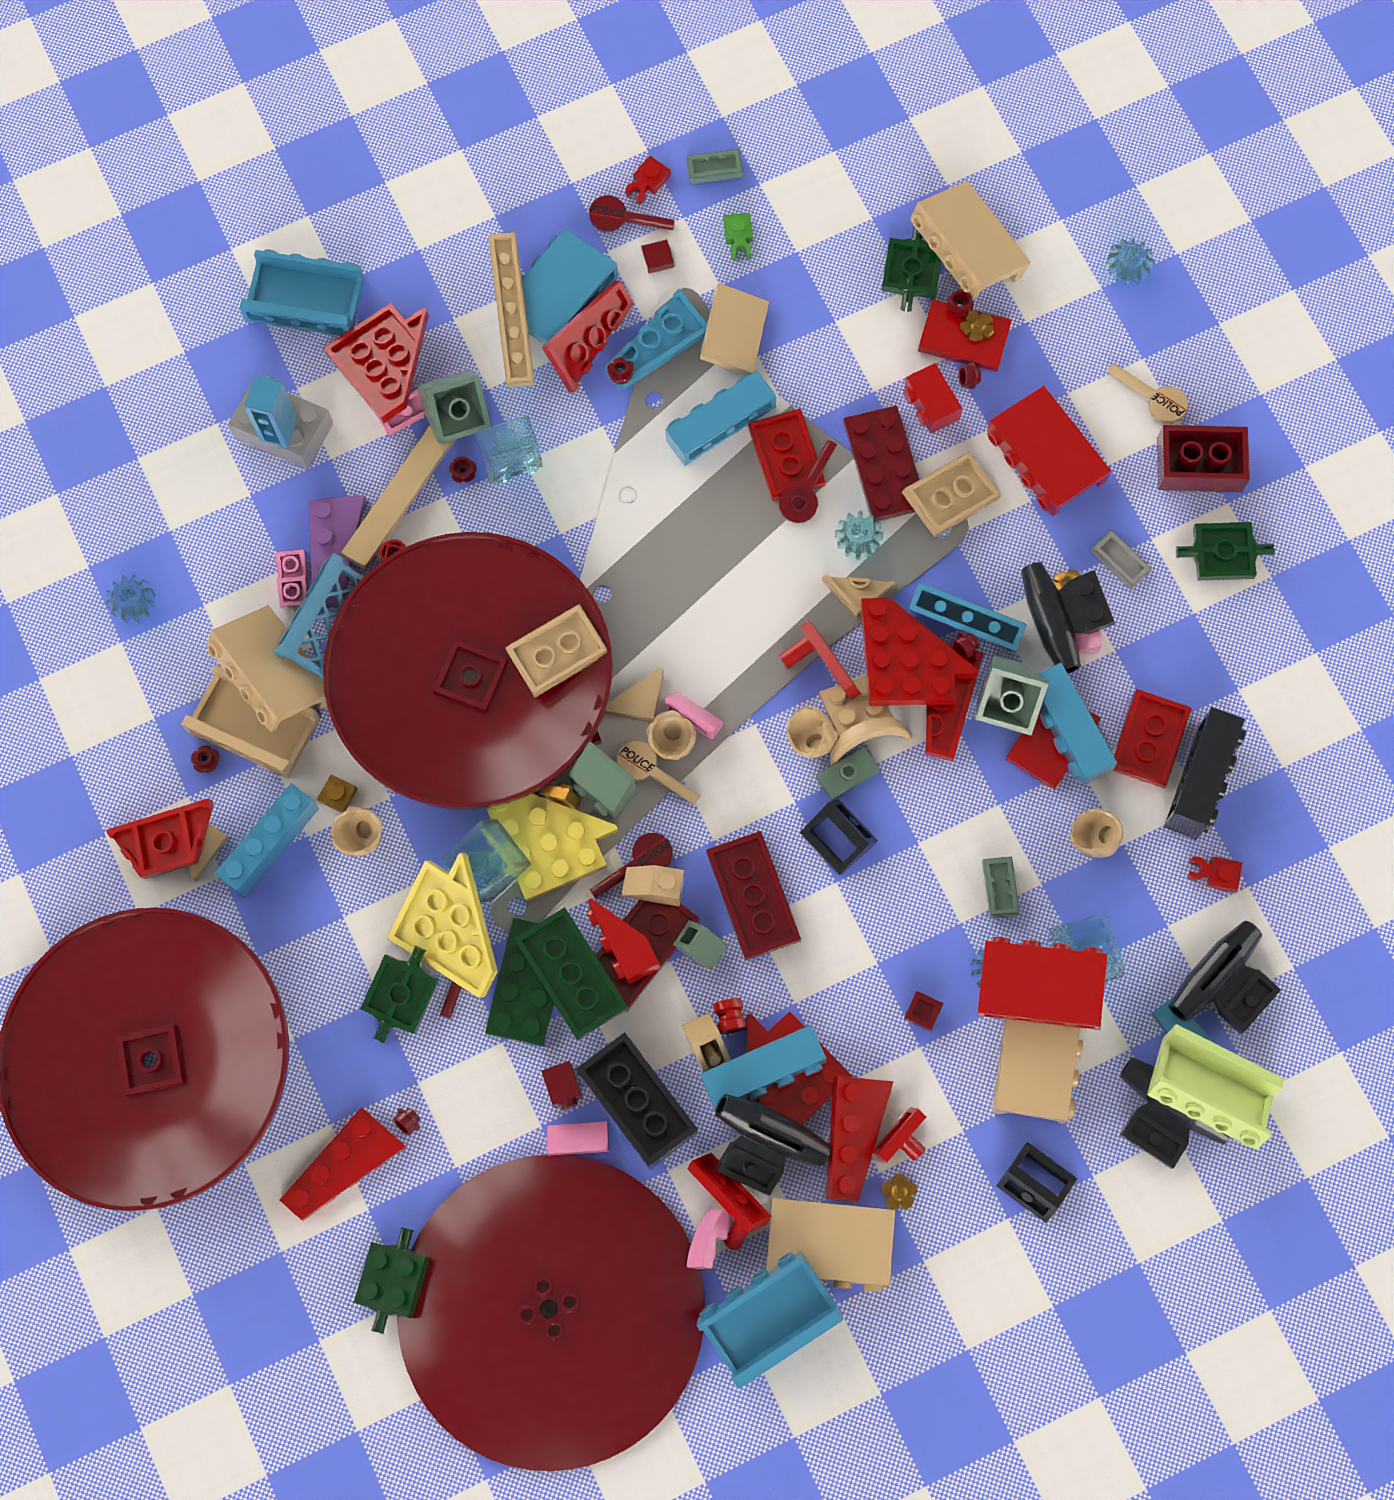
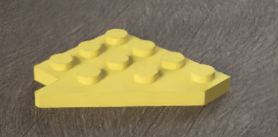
M534 794L507 804L486 808L526 902L607 868V864L596 841L617 833L618 828L615 824Z
M459 853L450 872L431 860L425 861L387 938L411 954L415 945L426 949L421 961L478 998H484L498 970L469 857L465 853Z

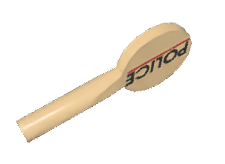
M1113 363L1107 373L1149 399V411L1151 416L1157 421L1172 424L1180 421L1185 416L1188 409V400L1180 389L1164 386L1155 390Z
M631 741L620 748L617 754V764L635 778V781H641L650 776L694 805L700 797L699 794L656 767L657 756L649 744L642 741Z

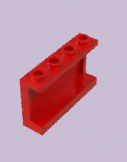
M1044 385L989 421L987 429L989 441L995 447L998 446L1001 449L1006 463L1011 468L1015 467L1020 474L1024 486L1027 489L1033 490L1041 508L1045 511L1048 510L1052 516L1056 515L1063 505L1095 484L1097 487L1101 486L1109 478L1111 469Z
M993 937L992 941L985 940L978 1016L1101 1030L1108 954L1102 953V949L1084 947L1083 951L1071 950V945L1059 943L1053 944V948L1041 947V942L1023 940L1022 944L1010 943L1011 939L1004 937Z

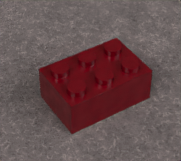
M1162 425L1157 437L1158 490L1243 492L1250 480L1248 427Z

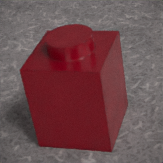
M570 1060L541 1070L554 1108L560 1107L561 1111L568 1110L577 1106L578 1100L583 1099Z

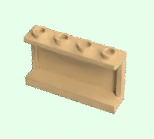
M968 181L919 201L910 217L914 227L921 233L929 247L944 263L945 268L957 280L961 289L972 296V300L976 299L984 288L1008 277L1013 282L1021 279L1031 263Z
M267 605L211 630L207 642V650L210 656L216 659L222 666L225 676L230 681H233L239 689L242 699L254 709L260 723L266 725L269 731L273 732L277 730L282 720L312 706L320 710L327 707L322 678L290 658L285 657L283 659L273 653L285 633L286 627L271 607ZM299 647L297 653L309 659L302 648Z
M214 665L212 668L214 673L213 679L192 717L186 714L181 723L182 727L189 734L289 779L320 721V717L315 711L316 707H309L282 720L277 730L270 732L266 725L260 723L251 705L242 699L240 691L233 681H230L225 676L223 668Z
M1005 1019L992 1113L1005 1114L1007 1112L1058 1121L1059 1124L1068 1122V1117L1073 1118L1076 1101L1071 1099L1072 1087L1077 1088L1079 1081V1070L1075 1069L1076 1058H1081L1083 1050V1040H1078L1080 1028Z
M772 1198V1217L770 1219L766 1264L768 1272L778 1266L777 1261L785 1254L793 1252L795 1255L802 1251L820 1280L833 1282V1288L851 1289L852 1284L864 1285V1291L882 1292L883 1287L890 1286L895 1210Z

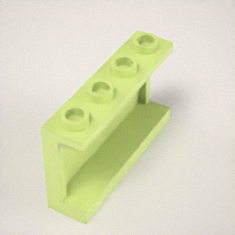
M1176 1024L1162 1039L1147 1095L1164 1105H1168L1186 1114L1192 1119H1196L1214 1128L1217 1132L1224 1133L1240 1141L1243 1145L1257 1150L1271 1137L1272 1131L1266 1127L1273 1096L1282 1089L1284 1078Z

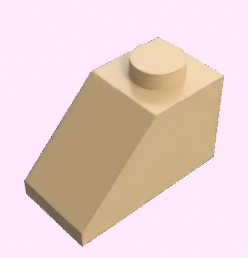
M656 865L627 867L622 897L680 906L685 881L684 870Z
M709 1013L682 1025L702 1072L731 1060L720 1032Z

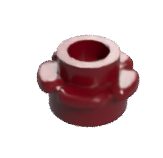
M963 290L953 292L947 300L948 311L960 317L968 315L969 311H972L974 308L972 296Z
M623 357L615 358L607 366V374L610 375V379L616 384H625L633 377L634 365Z
M974 362L960 366L958 378L961 387L974 389L980 383L981 370L979 367H975Z
M464 456L454 459L449 467L452 479L458 483L472 481L475 477L474 473L477 471L476 464Z
M960 632L958 634L959 637L953 641L954 649L966 660L971 656L976 657L978 655L977 648L979 647L977 639L970 633L966 635Z
M208 745L200 746L191 755V762L194 764L193 768L197 772L209 773L218 766L219 753ZM207 757V760L202 761V758Z
M409 1107L406 1110L402 1108L397 1109L398 1112L393 1118V1122L403 1133L410 1136L415 1130H420L418 1124L420 1117L415 1111Z

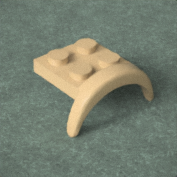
M866 676L853 680L861 692L853 700L847 695L841 685L819 691L826 713L838 732V740L829 755L831 766L838 763L839 759L851 748L866 740L885 735L902 736L908 741L912 739L907 727L902 722L894 719L889 706L868 705Z

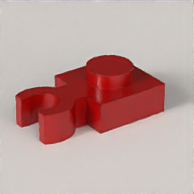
M649 155L633 174V180L636 182H631L627 185L625 189L626 196L629 197L631 193L639 192L640 194L636 197V203L638 205L642 204L646 199V192L649 190L655 194L671 176V170Z
M1198 856L1190 859L1189 863L1198 865L1200 872H1189L1187 874L1188 879L1198 881L1206 878L1208 879L1206 887L1232 893L1238 891L1242 862L1214 856L1210 864Z

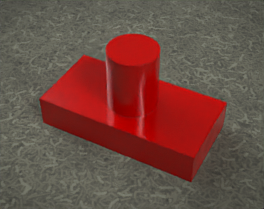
M909 1107L877 1144L873 1155L879 1161L888 1163L894 1154L901 1149L913 1161L917 1160L924 1153L926 1147L912 1134L927 1116L918 1108Z

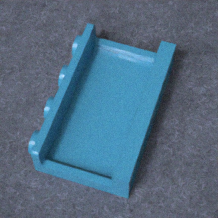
M565 228L559 236L555 235L549 242L545 253L538 255L533 261L530 271L526 275L521 276L528 333L541 341L544 346L618 277L617 263Z
M265 249L264 251L255 250L256 266L247 299L242 298L239 307L245 321L342 336L353 328L365 281L360 266L351 262H344L343 264L331 262L326 258H305L295 253L290 255L279 254L270 249Z
M802 1251L795 1255L793 1252L785 1254L777 1261L778 1266L769 1272L767 1269L761 1270L751 1278V1284L743 1289L740 1286L734 1288L725 1295L726 1300L718 1306L712 1303L699 1313L701 1317L697 1321L698 1329L705 1332L731 1371L732 1380L738 1389L843 1321V1312Z

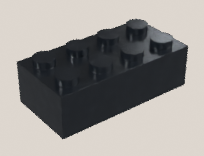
M1214 707L1209 709L1198 727L1163 828L1197 840L1203 832L1207 834L1210 826L1214 825L1219 812L1215 807L1219 800L1223 799L1228 783L1224 781L1234 769L1237 761V756H1234L1238 746L1242 745L1246 735V730L1242 729L1245 721L1244 718Z
M625 1032L576 1068L580 1077L649 1170L653 1169L698 1134L697 1127Z

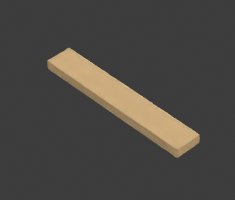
M516 233L488 235L507 389L533 386L535 382Z
M431 426L428 427L342 550V557L365 570L379 552L382 544L388 539L456 439L439 444Z

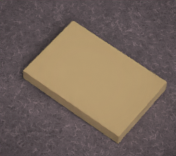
M718 283L715 288L699 359L744 375L753 374L769 301Z
M970 452L965 453L906 487L902 492L934 538L998 501L1001 497V494Z
M580 604L505 647L534 697L588 667L607 653L605 644Z

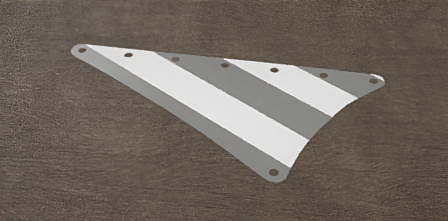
M679 288L671 289L661 296L656 312L663 304L666 305L673 298V294ZM680 288L705 322L708 323L710 310L699 294L689 288ZM704 338L634 384L580 580L592 596L594 590L599 586H607L612 592V597L605 603H599L595 600L606 624L612 651L613 670L609 701L660 668L663 669V677L655 717L663 712H667L665 699L668 696L680 693L724 723L713 740L696 730V741L693 749L688 755L683 756L679 760L664 759L656 754V767L679 782L690 774L743 722L819 656L818 652L814 650L789 669L779 658L778 655L806 636L800 628L801 625L809 620L830 647L862 622L861 615L855 618L822 581L823 576L868 578L874 581L885 582L894 581L896 587L883 597L892 598L952 552L965 539L969 529L968 521L965 519L953 526L948 536H937L934 538L916 512L872 523L852 452L822 431L805 416L804 419L817 457L827 439L835 442L837 446L822 471L826 485L813 489L818 498L817 511L810 520L804 523L788 521L779 510V499L772 501L748 426L684 466L667 443L665 429L673 420L686 417L695 406L711 401L717 392L722 389L728 390L736 385L738 379L744 376V374L699 359ZM772 390L776 395V408L757 420L796 409ZM651 392L661 394L663 397L662 405L658 408L648 407L645 403L647 394ZM624 487H632L635 489L637 497L630 504L623 503L618 497L619 491ZM604 713L597 729L602 744L596 745V747L617 763V754L624 744L631 741H642L649 744L645 731L652 721ZM577 760L552 785L557 786L558 782L571 786L569 774ZM649 776L644 780L635 781L637 794L615 819L608 814L604 817L592 806L594 802L587 796L584 798L578 796L582 801L577 811L617 826V833L596 841L604 856L672 790ZM505 854L492 901V919L498 927L507 932H510L513 918L539 923L579 880L526 902L527 910L520 916H514L508 910V903L515 897H521L524 900L525 898Z

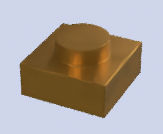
M331 774L317 800L319 803L343 813L349 807L358 789L356 786Z
M558 782L557 786L547 784L541 792L548 800L575 810L579 809L582 801L573 793L574 788Z

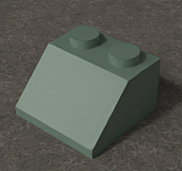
M466 370L417 385L423 412L439 444L491 428L478 374Z
M993 655L976 706L975 720L1032 735L1049 681L1022 663Z
M592 742L587 744L569 774L570 782L572 783L571 787L574 788V792L581 798L587 796L594 802L592 804L593 808L604 817L608 814L615 819L637 794L635 778Z

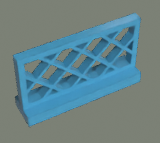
M335 553L324 561L273 652L283 659L285 657L290 658L322 679V660H324V655L321 656L317 641L328 639L332 628L330 618L336 617L339 612L328 613L325 600L336 596L341 608L344 602L342 595L349 594L364 577L343 564V558ZM340 573L351 579L353 588L340 589L338 583ZM324 619L328 634L315 637L312 624L314 621ZM311 642L315 655L314 658L306 659L297 653L301 644Z

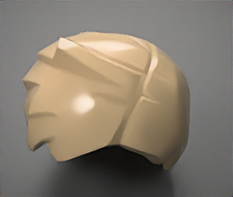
M804 706L800 710H795L793 717L787 721V738L792 748L804 757L817 758L829 754L838 740V732L835 730L832 721L815 707Z
M672 710L656 716L645 731L652 750L664 759L679 760L683 756L688 755L696 741V730L690 720L684 718L681 713Z
M347 807V810L341 813L334 821L331 829L332 843L345 855L364 856L370 854L378 847L382 839L381 820L376 813L368 808Z
M1096 808L1079 814L1078 819L1071 824L1072 833L1069 836L1074 847L1086 856L1095 859L1112 856L1116 853L1123 840V825L1120 819L1110 811Z

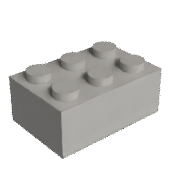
M250 384L228 423L233 436L240 441L308 470L333 425L329 411L287 392L298 417L288 448L261 442L244 408L251 387Z

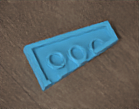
M680 288L673 294V298L666 305L663 304L656 312V316L638 331V335L631 342H628L609 362L612 363L615 358L623 357L634 365L633 377L627 383L616 384L614 382L621 392L704 338L707 323Z

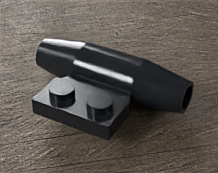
M1042 562L1029 564L1021 570L1027 605L1040 640L1053 664L1062 663L1067 674L1072 673L1081 667L1075 633L1089 635L1115 625L1095 570L1068 580L1058 590Z
M1245 920L1217 941L1186 976L1169 1004L1170 1011L1180 1020L1187 1022L1214 1001L1218 1014L1238 1033H1244L1281 991L1259 969L1245 966L1262 938L1259 928Z
M1134 1057L1129 1059L1119 1077L1147 1103L1134 1110L1119 1134L1121 1137L1170 1169H1174L1187 1148L1190 1130L1222 1145L1230 1139V1136L1217 1132L1214 1128L1148 1096L1147 1093L1155 1066Z
M724 1094L717 1103L715 1116L741 1134L740 1137L729 1143L716 1165L717 1171L763 1194L770 1196L785 1171V1157L822 1166L830 1155L831 1145L803 1124L761 1103L729 1094Z

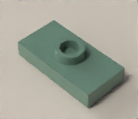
M739 149L686 156L690 184L743 177Z
M864 746L818 774L816 779L829 799L833 801L875 776L881 769Z
M1012 856L983 859L982 867L989 919L1019 916L1020 910Z

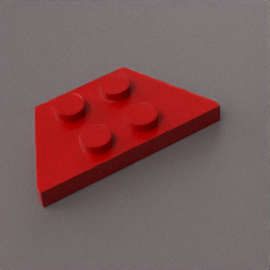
M207 798L106 829L107 834L119 845L121 853L126 859L131 861L133 869L140 878H152L199 863L214 803L213 800Z

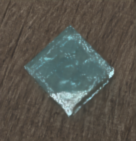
M528 415L474 432L490 484L494 482L504 483L513 476L522 473L525 475L532 474L538 468L543 467L539 444Z
M498 819L480 821L441 858L449 870H451L459 853L468 855L480 903L493 901L531 865V862Z
M1107 912L1049 928V940L1052 948L1055 943L1071 945V950L1083 951L1084 947L1100 948L1102 953L1108 954L1105 982L1124 977L1125 965Z

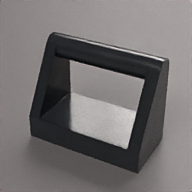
M839 799L828 802L800 832L839 875L843 874L878 841ZM827 817L857 847L844 862L813 831Z
M1027 1142L996 1187L1047 1223L1058 1210L1078 1178ZM1025 1156L1065 1184L1058 1195H1055L1018 1167Z

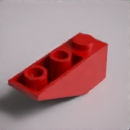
M592 898L588 900L590 909L586 911L587 916L593 927L599 925L603 933L599 940L606 953L612 951L616 959L612 966L619 980L625 977L629 985L660 969V964L647 938Z

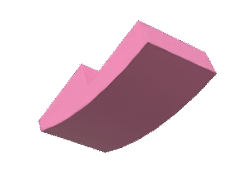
M305 550L276 552L280 608L300 606L309 590Z
M723 1207L709 1208L702 1218L690 1246L686 1267L693 1269L713 1268V1262L716 1258V1240L727 1239V1233L731 1225L730 1214Z

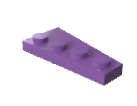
M364 495L309 500L312 583L327 558L333 553L342 557V550L361 524V514L366 502ZM342 557V563L350 567L351 561ZM340 573L338 583L341 590H346L349 577L343 573ZM336 596L325 600L326 608L339 607Z

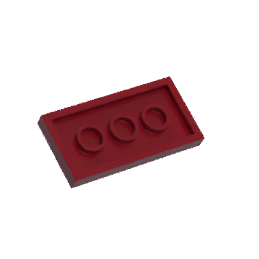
M897 405L843 418V425L872 523L916 512L902 493L906 487L919 481V477Z
M761 831L706 849L708 860L745 961L801 942L800 934Z
M639 900L623 919L624 922L647 938L660 964L659 970L628 985L625 977L619 980L612 966V963L616 962L612 951L606 953L602 946L595 955L628 1006L625 1012L630 1010L677 950L673 944L688 921L699 922L700 917L681 903L680 906Z

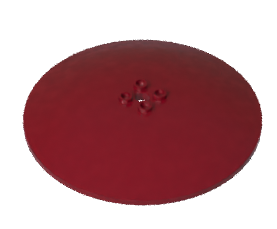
M487 532L449 533L430 537L395 552L370 570L353 588L336 615L328 636L323 664L324 693L332 723L342 743L356 762L379 783L410 800L429 806L467 810L489 808L507 804L540 790L558 778L582 754L587 744L594 737L609 701L613 670L612 651L606 624L593 596L582 581L557 558L532 544L505 535ZM580 604L605 644L607 653L588 667L534 697L505 647ZM468 670H475L479 673L476 681L468 683L463 680L464 673Z
M159 907L135 908L99 917L72 931L53 945L25 976L13 996L0 1030V1111L15 1147L29 1166L52 1187L68 1197L103 1209L148 1211L179 1204L206 1192L234 1172L252 1153L266 1133L280 1104L289 1065V1033L285 1010L278 989L261 960L241 939L217 923L194 913ZM155 1052L157 1063L154 1067L148 1069L145 1066V1057L149 1053Z
M536 1155L511 1160L476 1175L460 1186L430 1216L411 1249L416 1254L430 1257L413 1319L397 1315L398 1336L405 1367L415 1391L427 1410L448 1433L472 1451L501 1464L526 1470H572L607 1460L629 1449L660 1424L675 1406L689 1382L700 1353L704 1331L698 1329L697 1321L701 1317L699 1313L705 1308L704 1287L700 1269L686 1267L691 1243L684 1229L662 1200L644 1184L611 1165L573 1155ZM546 1300H554L558 1305V1312L553 1318H545L541 1314V1305Z

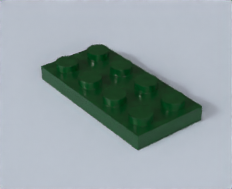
M565 907L514 938L577 1041L628 1009L625 1001Z
M513 918L485 1034L544 1047L554 1003L514 938L538 923Z

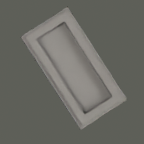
M1112 530L1092 547L1090 551L1130 590L1152 570Z

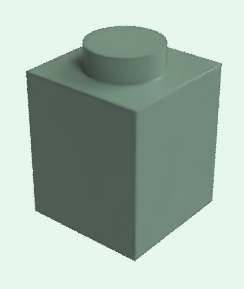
M688 921L673 944L695 964L710 970L720 961L723 952L728 946L707 927L692 921Z

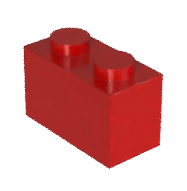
M936 363L906 377L903 389L904 397L909 404L913 403L917 410L916 415L920 424L923 427L926 426L930 433L960 420L962 406Z

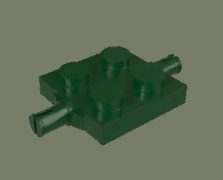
M914 225L912 238L889 239L881 289L883 292L903 295L900 309L905 311L906 302H908L907 312L912 311L913 297L936 298L941 266L940 258L929 247L927 241L922 240L923 236L920 232L917 233Z
M1252 522L1195 523L1193 526V546H1176V558L1193 557L1196 564L1198 581L1255 579L1257 576V556H1273L1275 552L1273 543L1257 544L1253 536Z
M415 945L408 961L398 960L388 954L384 955L360 1007L361 1010L373 1015L380 1022L373 1039L385 1043L391 1027L401 1028L416 1034L440 981L439 978L426 973L419 966L426 949Z
M401 1227L396 1245L385 1246L374 1242L370 1244L353 1303L367 1306L374 1312H377L371 1329L373 1332L384 1334L388 1316L400 1315L413 1319L430 1257L416 1254L411 1249H408L414 1230Z

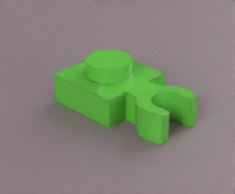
M750 213L723 215L726 245L733 244L731 246V259L736 261V253L744 251L747 260L751 258V246L747 242H753Z

